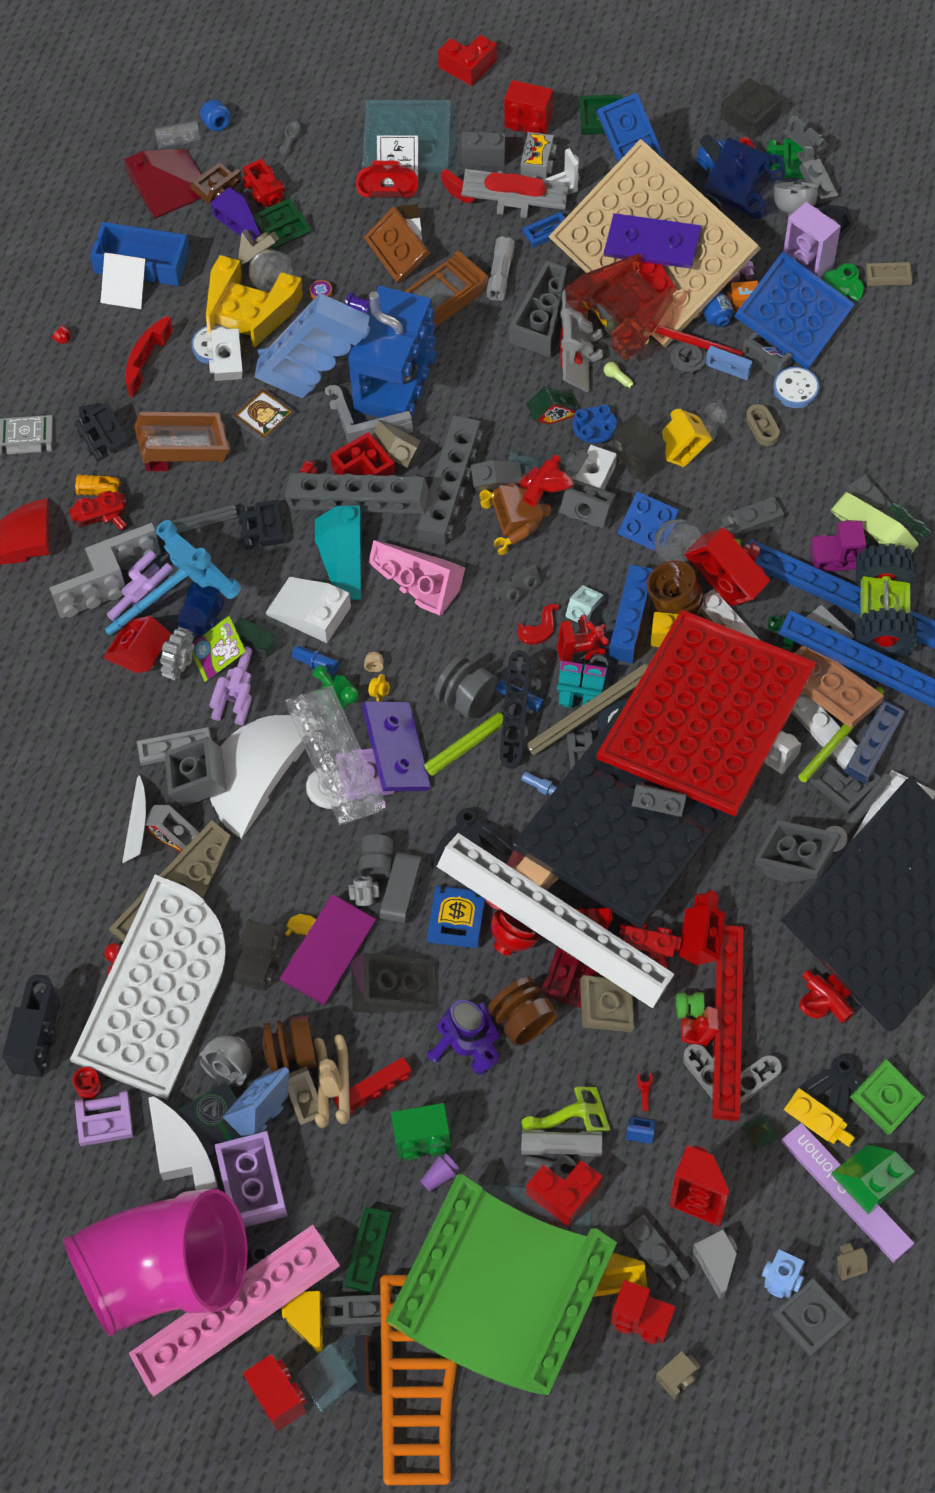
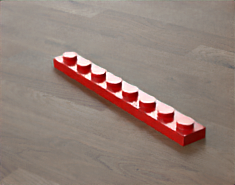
M724 925L720 959L716 961L714 1008L718 1012V1031L714 1035L712 1119L739 1121L743 927Z

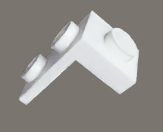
M570 148L566 149L565 172L545 179L568 183L567 195L578 191V182L580 181L578 168L580 167V161L577 155H573Z

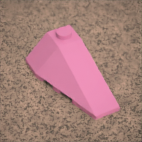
M373 540L368 562L387 579L393 578L401 585L399 590L404 594L409 592L416 598L414 603L420 608L438 615L444 613L460 591L465 567L450 561L378 540Z

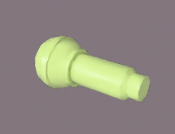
M608 362L604 366V373L607 377L617 379L628 388L634 385L632 380L620 371L617 363Z

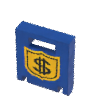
M436 886L427 942L478 948L486 899L481 895L480 898L476 897V892L470 889L446 887L445 893H441V886ZM442 927L467 930L466 936L442 933Z

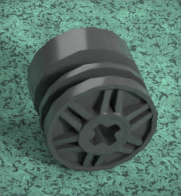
M459 655L448 664L441 674L435 687L434 697L441 702L444 701V704L449 707L455 705V711L471 720L477 717L490 701L497 686V677L483 668L477 669V664L469 661L463 655Z

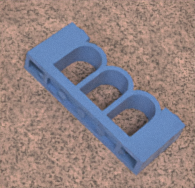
M320 293L258 358L254 378L303 398L308 392L314 390L316 384L321 379L322 371L330 370L335 366L337 356L347 354L352 344L356 346L362 339L368 336L370 316Z

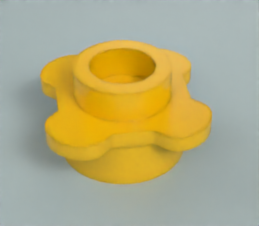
M380 674L378 678H373L369 684L370 696L377 697V702H382L390 690L389 682H386L384 674Z

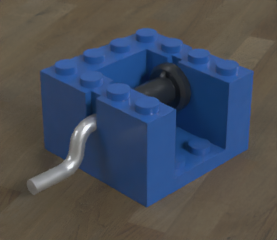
M378 286L377 291L371 292L369 295L370 307L367 315L370 316L368 326H370L369 334L356 346L353 345L348 356L354 411L379 418L409 411L411 417H413L415 400L420 399L423 390L421 385L423 381L428 380L430 363L434 364L437 357V351L434 350L436 337L433 336L435 331V323H433L435 310L432 308L431 298Z

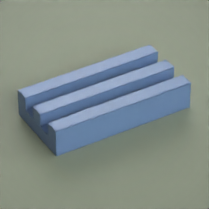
M710 346L707 351L706 366L748 380L752 369L751 360Z

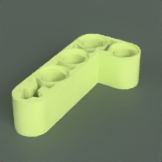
M845 492L831 509V512L843 522L846 520L862 521L864 535L879 544L885 543V546H889L892 543L895 544V547L902 545L905 546V550L911 549L912 553L919 545L909 531L899 522L848 492Z

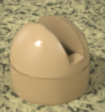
M374 651L366 655L364 668L367 671L380 672L383 669L384 660L380 653Z

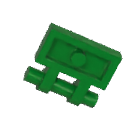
M784 139L783 145H777L776 140H770L766 148V156L768 157L766 171L768 172V177L775 179L777 172L783 171V178H804L799 169L802 162L797 156L798 152L804 151L803 148L791 139ZM783 156V160H777V157Z

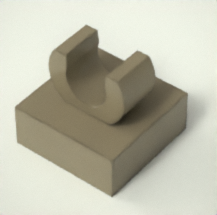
M850 1243L839 1246L842 1254L837 1256V1267L842 1281L868 1272L867 1255L863 1248L854 1251Z

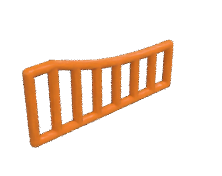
M383 1275L380 1279L383 1481L386 1485H447L451 1481V1411L457 1364L447 1358L392 1357V1342H415L399 1330H392V1326L385 1322L395 1303L392 1302L391 1286H403L408 1275ZM446 1369L443 1386L393 1387V1370ZM393 1398H441L440 1415H393ZM394 1427H439V1444H394ZM394 1456H439L440 1473H394Z

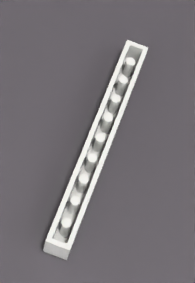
M459 833L445 847L437 865L439 869L651 1008L655 1006L673 978L674 973Z

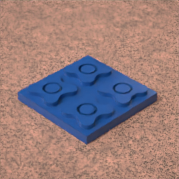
M782 252L734 317L783 353H791L793 355L791 358L808 369L855 304L786 253Z

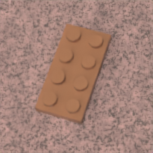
M805 646L794 652L796 655L816 662L815 670L803 693L848 727L852 728L883 702L884 695L840 663Z

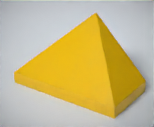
M613 1253L593 1297L619 1293L624 1280L647 1288L644 1262Z

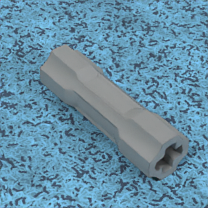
M499 237L496 239L494 260L486 290V297L491 300L502 301L505 299L510 263L513 259L515 241L510 237Z
M522 1130L521 1154H578L580 1156L602 1157V1132L561 1133L545 1132L543 1130Z

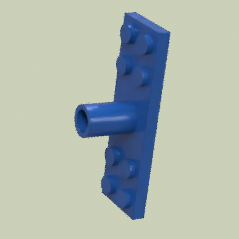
M637 92L596 110L617 162L640 139L665 160Z

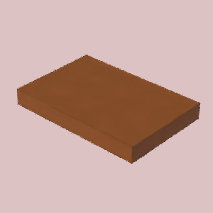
M394 206L364 236L369 246L398 283H401L430 254V251L400 211Z

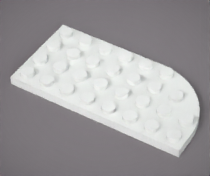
M154 875L70 1058L71 1062L83 1067L93 1068L98 1073L168 1100L218 987L225 965V942L221 925L216 915H214L199 895L185 886Z

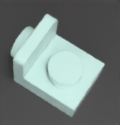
M582 585L571 596L566 617L578 623L581 615H586L587 622H589L591 613L602 602L603 594Z

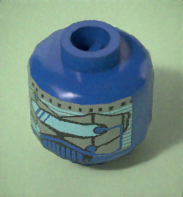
M720 293L702 309L707 323L712 326H726L734 315V309L728 296Z

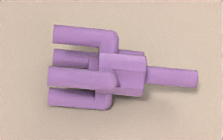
M149 551L128 571L132 581L122 589L125 597L107 613V616L113 621L129 605L140 602L155 590V587L173 571V568L166 563L160 569L153 563L141 574L140 572L156 558V555Z
M244 647L246 652L241 655L238 666L234 669H229L226 678H218L209 704L214 709L211 716L213 720H221L226 701L228 700L235 702L233 712L237 714L235 724L244 725L252 701V697L249 694V683L252 676L246 672L252 654L251 648Z

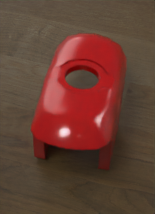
M374 160L369 167L359 171L356 178V189L358 194L363 197L408 198L416 194L418 178L412 169L404 167L399 161ZM385 178L391 179L394 183L393 187H381L382 180Z

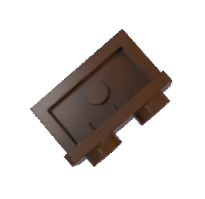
M219 162L194 180L190 188L210 204L227 188L230 187L234 190L238 186L241 170L237 168L235 171L230 172Z

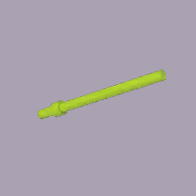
M877 686L875 688L882 695L884 694V690L881 687ZM843 724L799 774V779L802 782H807L856 725L850 728Z

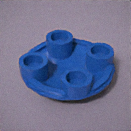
M607 405L579 409L574 414L573 431L578 438L585 442L602 443L613 437L617 431V419L610 412V408Z

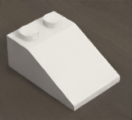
M289 577L266 611V615L328 643L351 608L350 596L348 592L329 583Z

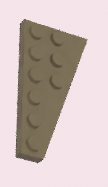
M211 820L159 876L187 887L204 899L231 836ZM148 888L109 928V931L123 943Z

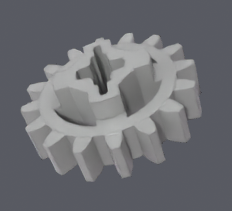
M179 627L175 629L174 635H170L169 641L164 643L160 660L161 664H163L161 668L162 676L176 680V678H180L181 672L185 670V667L187 665L190 666L194 644H192L194 636H192L193 632Z

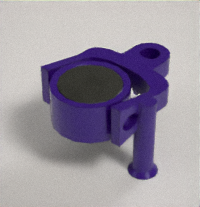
M457 1000L444 1013L441 1022L436 1026L443 1037L433 1049L428 1050L427 1056L432 1062H439L440 1056L451 1044L458 1055H472L474 1057L471 1067L477 1074L486 1073L487 1069H491L499 1060V1055L493 1046L499 1038V1032L495 1028L484 1003H480L477 1006L467 1000ZM483 1029L486 1037L473 1041Z

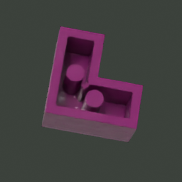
M846 520L839 522L834 536L819 535L812 537L809 548L812 566L824 572L856 570L857 554L862 553V550L866 548L862 521Z

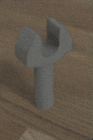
M527 1155L525 1166L537 1169L545 1165L564 1181L569 1175L563 1174L560 1169L564 1166L569 1168L576 1167V1163L566 1155H561L560 1159L555 1162Z

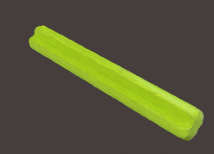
M497 712L426 762L424 767L430 776L435 775L500 729L503 723V715Z

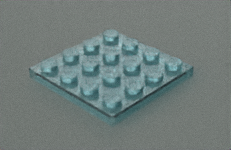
M366 100L362 169L369 167L372 161L377 160V136H418V172H442L445 168L448 169L450 100Z

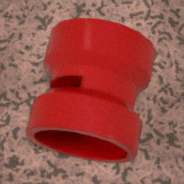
M82 1067L74 1073L72 1083L81 1098L92 1100L101 1093L102 1082L93 1068Z

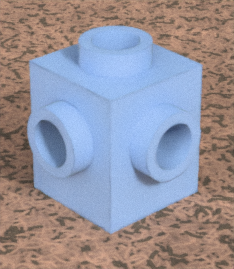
M778 1250L774 1261H768L762 1273V1276L766 1277L764 1287L768 1288V1292L776 1297L783 1298L785 1296L790 1298L792 1292H798L803 1283L804 1277L801 1276L804 1261Z

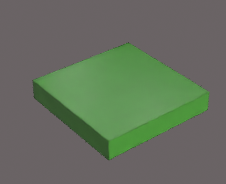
M885 1059L853 1092L850 1098L889 1135L920 1103L924 1096Z

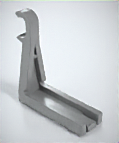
M330 385L325 388L326 395L336 394L338 396V399L331 400L330 409L338 410L348 443L367 432L372 435L379 420L407 434L413 432L412 418L409 411L354 425L341 388L336 385Z

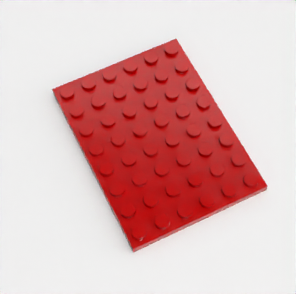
M681 610L599 749L597 759L736 816L815 670L816 662Z

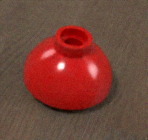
M504 910L495 911L491 920V931L496 940L494 948L498 952L511 956L514 951H525L537 943L540 938L539 933Z

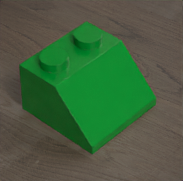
M866 1145L832 1171L831 1175L867 1214H870L904 1187L913 1175L914 1170L897 1152Z

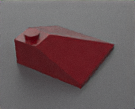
M185 149L141 151L124 159L127 176L154 219L202 199L190 188L191 183L200 177L201 174Z

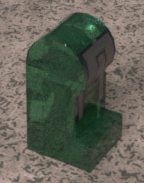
M239 617L234 627L242 644L254 650L259 657L267 658L271 656L275 651L272 634Z

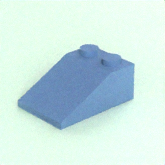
M284 1067L255 1079L224 1114L223 1118L242 1137L264 1132L267 1128L265 1123L268 1119L276 1117L284 1107L281 1104L288 1097L289 1070Z

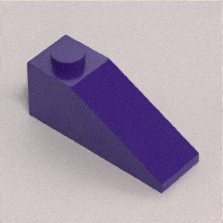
M230 187L227 188L211 202L213 216L240 236L247 229L254 241L258 243L255 239L260 236V232L244 196L240 192H235Z

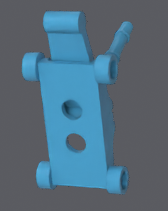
M165 520L157 526L156 533L165 541L166 545H164V548L170 554L171 561L179 570L140 602L135 603L126 613L113 620V623L106 627L105 630L110 636L119 629L121 630L124 625L138 614L143 613V610L187 576L202 588L212 586L219 589L227 599L237 596L241 590V585L234 578L228 579L210 561L211 555L204 548L195 549L177 533V527L170 520Z

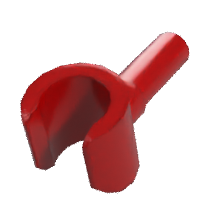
M640 1073L637 1075V1087L641 1090L643 1112L649 1111L648 1095L653 1082L651 1073H649L648 1082L640 1080Z

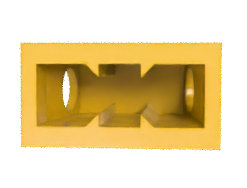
M675 409L670 414L672 420L662 431L665 455L668 462L685 467L712 438L698 416L682 409Z

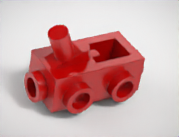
M262 158L243 167L244 177H242V181L247 189L251 188L253 190L252 195L257 204L262 203L264 207L273 206L284 199L283 192L285 188L282 181L275 178L272 167L266 165Z
M105 491L100 493L99 497L93 499L89 497L76 501V504H73V508L69 509L72 522L77 521L79 528L103 521L105 524L112 521L120 531L128 525L119 516L123 514L124 507L127 505L123 493H118V491L113 493L112 491Z
M621 924L618 938L635 949L647 951L649 958L656 959V962L667 970L666 957H673L674 952H679L682 937L672 935L673 930L657 927V931L648 930L647 924L642 929L634 924L631 926Z

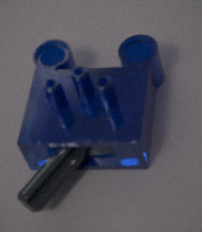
M704 135L700 140V144L715 164L703 187L705 194H709L718 201L748 213L753 219L764 217L767 211L762 196L755 194L754 191L765 170L768 177L772 180H780L785 176L786 166L782 157L777 154L769 155L731 138L727 139L721 151L711 135ZM780 164L779 169L775 171L770 170L772 165ZM754 203L761 204L757 210L750 209Z

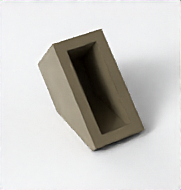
M382 420L378 421L372 434L373 438L393 461L405 467H408L421 441Z

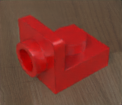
M707 1007L696 1020L688 1018L681 1020V1040L686 1043L706 1047L718 1031V1012L716 1008Z

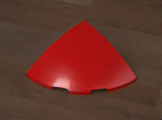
M48 499L25 504L0 520V565L28 562L27 557L50 555Z

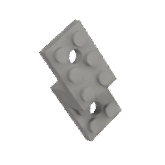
M152 523L85 548L92 571L50 587L60 618L73 617L79 611L87 608L93 609L105 601L117 600L122 597V589L125 587L121 570L131 569L149 551H152L156 557L161 555Z

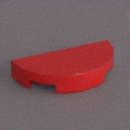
M446 168L441 172V180L452 196L464 203H471L476 199L474 197L461 196L463 181Z

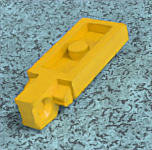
M798 1088L784 1108L787 1113L826 1141L835 1144L839 1140L850 1147L856 1139L845 1130L848 1124L843 1121V1118L800 1088Z

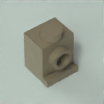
M681 1351L657 1373L656 1380L676 1400L680 1394L679 1388L686 1390L696 1380L694 1375L700 1368V1365L691 1355L686 1356Z

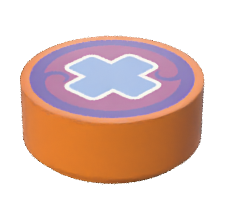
M324 280L315 281L310 286L311 298L314 300L320 293L331 298L332 287L330 283Z

